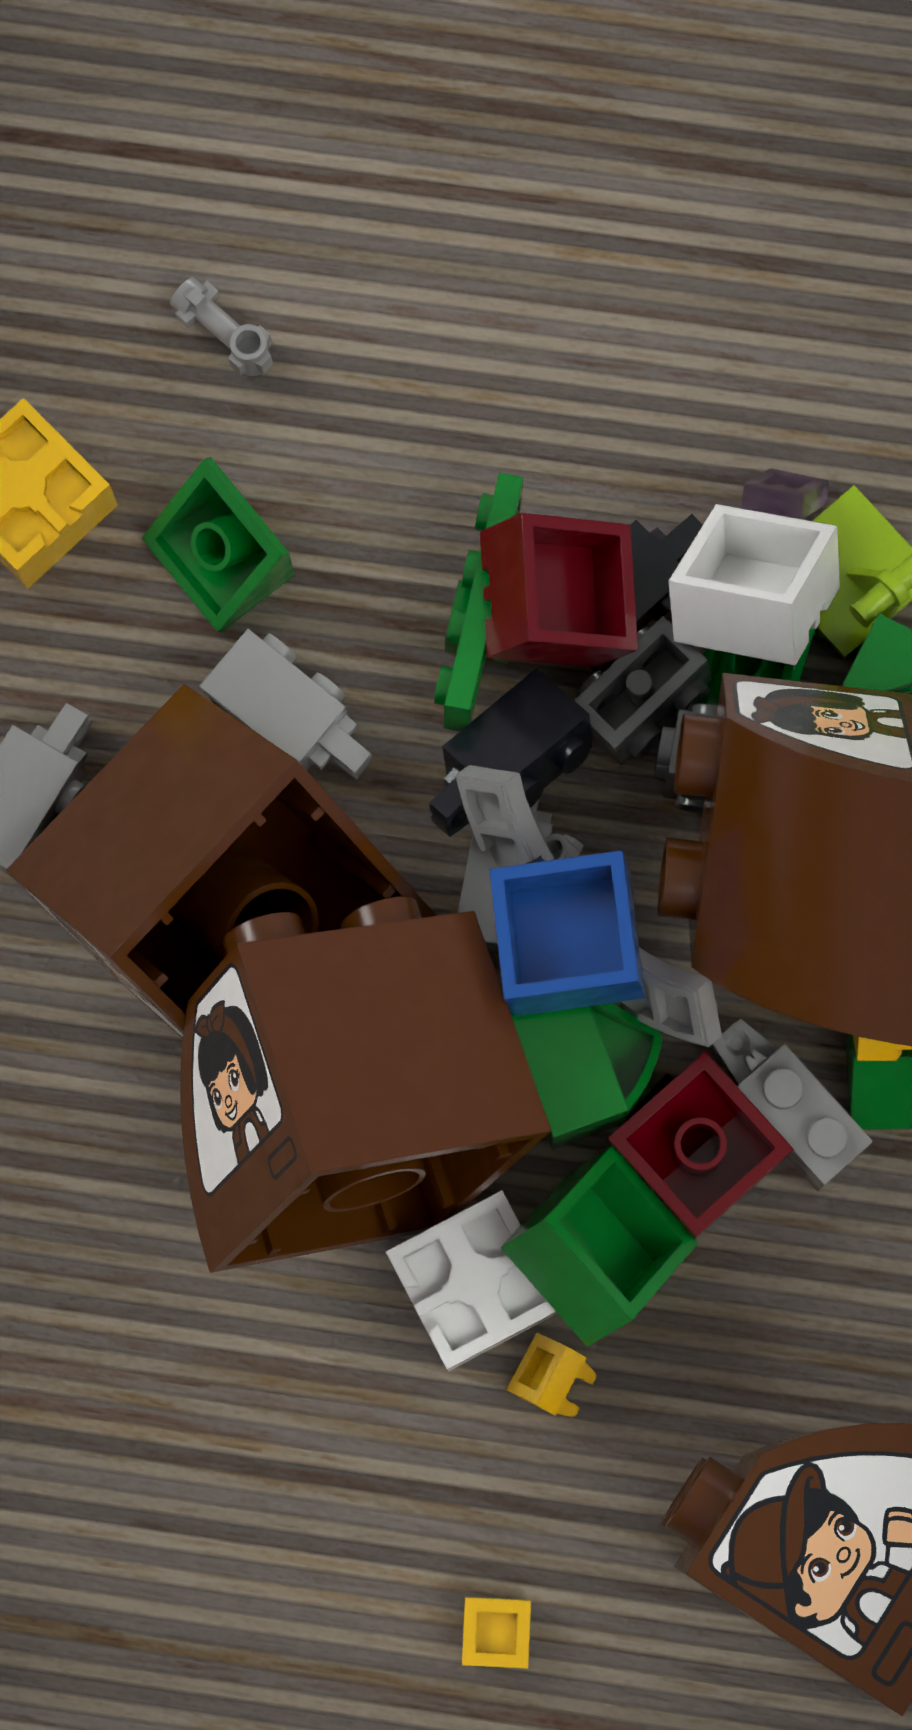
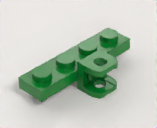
M498 473L494 495L482 493L475 530L483 531L520 513L524 477ZM481 550L480 552L468 551L462 580L458 581L445 636V652L456 654L453 668L441 666L434 697V704L444 706V729L459 732L472 721L487 656L485 620L492 617L491 602L484 601L483 588L490 586L489 574L482 570ZM494 659L495 663L508 664V660Z

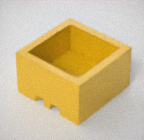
M22 398L0 419V562L28 590L114 510L118 504L110 484Z

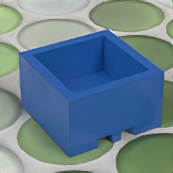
M622 850L489 869L504 1000L514 1016L646 998L638 945V930L634 913L635 906L631 874Z

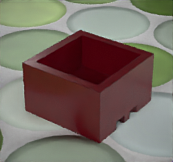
M521 512L480 531L482 570L489 574L490 586L483 588L484 601L491 602L492 616L485 620L487 658L596 667L638 651L630 524Z

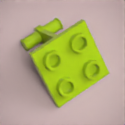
M855 485L813 520V522L837 526L840 588L828 609L820 612V623L816 630L843 660L864 643L878 613L892 619L912 602V547Z

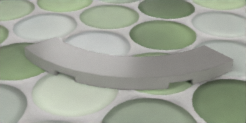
M469 765L455 774L464 810L475 839L482 852L490 850L498 868L555 860L533 818L525 796L520 773ZM639 947L646 998L623 1001L622 1003L639 1013L637 1020L678 1039L710 1047L722 1037L712 981L705 976L672 966Z

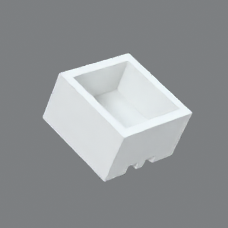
M716 504L669 579L674 642L796 665L809 643V630H816L820 623V611L828 609L840 588L837 526Z
M502 1190L386 1251L448 1372L558 1314L500 1248L521 1226Z

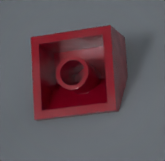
M706 1051L607 1139L694 1239L698 1238L794 1150Z

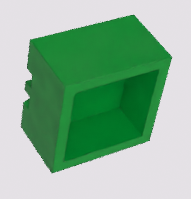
M611 1145L570 1172L549 1194L548 1200L538 1206L532 1213L533 1216L523 1223L500 1248L588 1347L631 1322L698 1243L616 1148Z

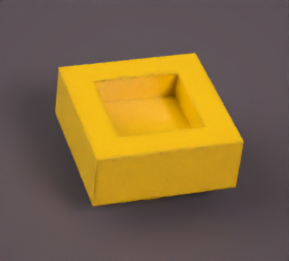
M465 1597L462 1665L528 1669L531 1600Z

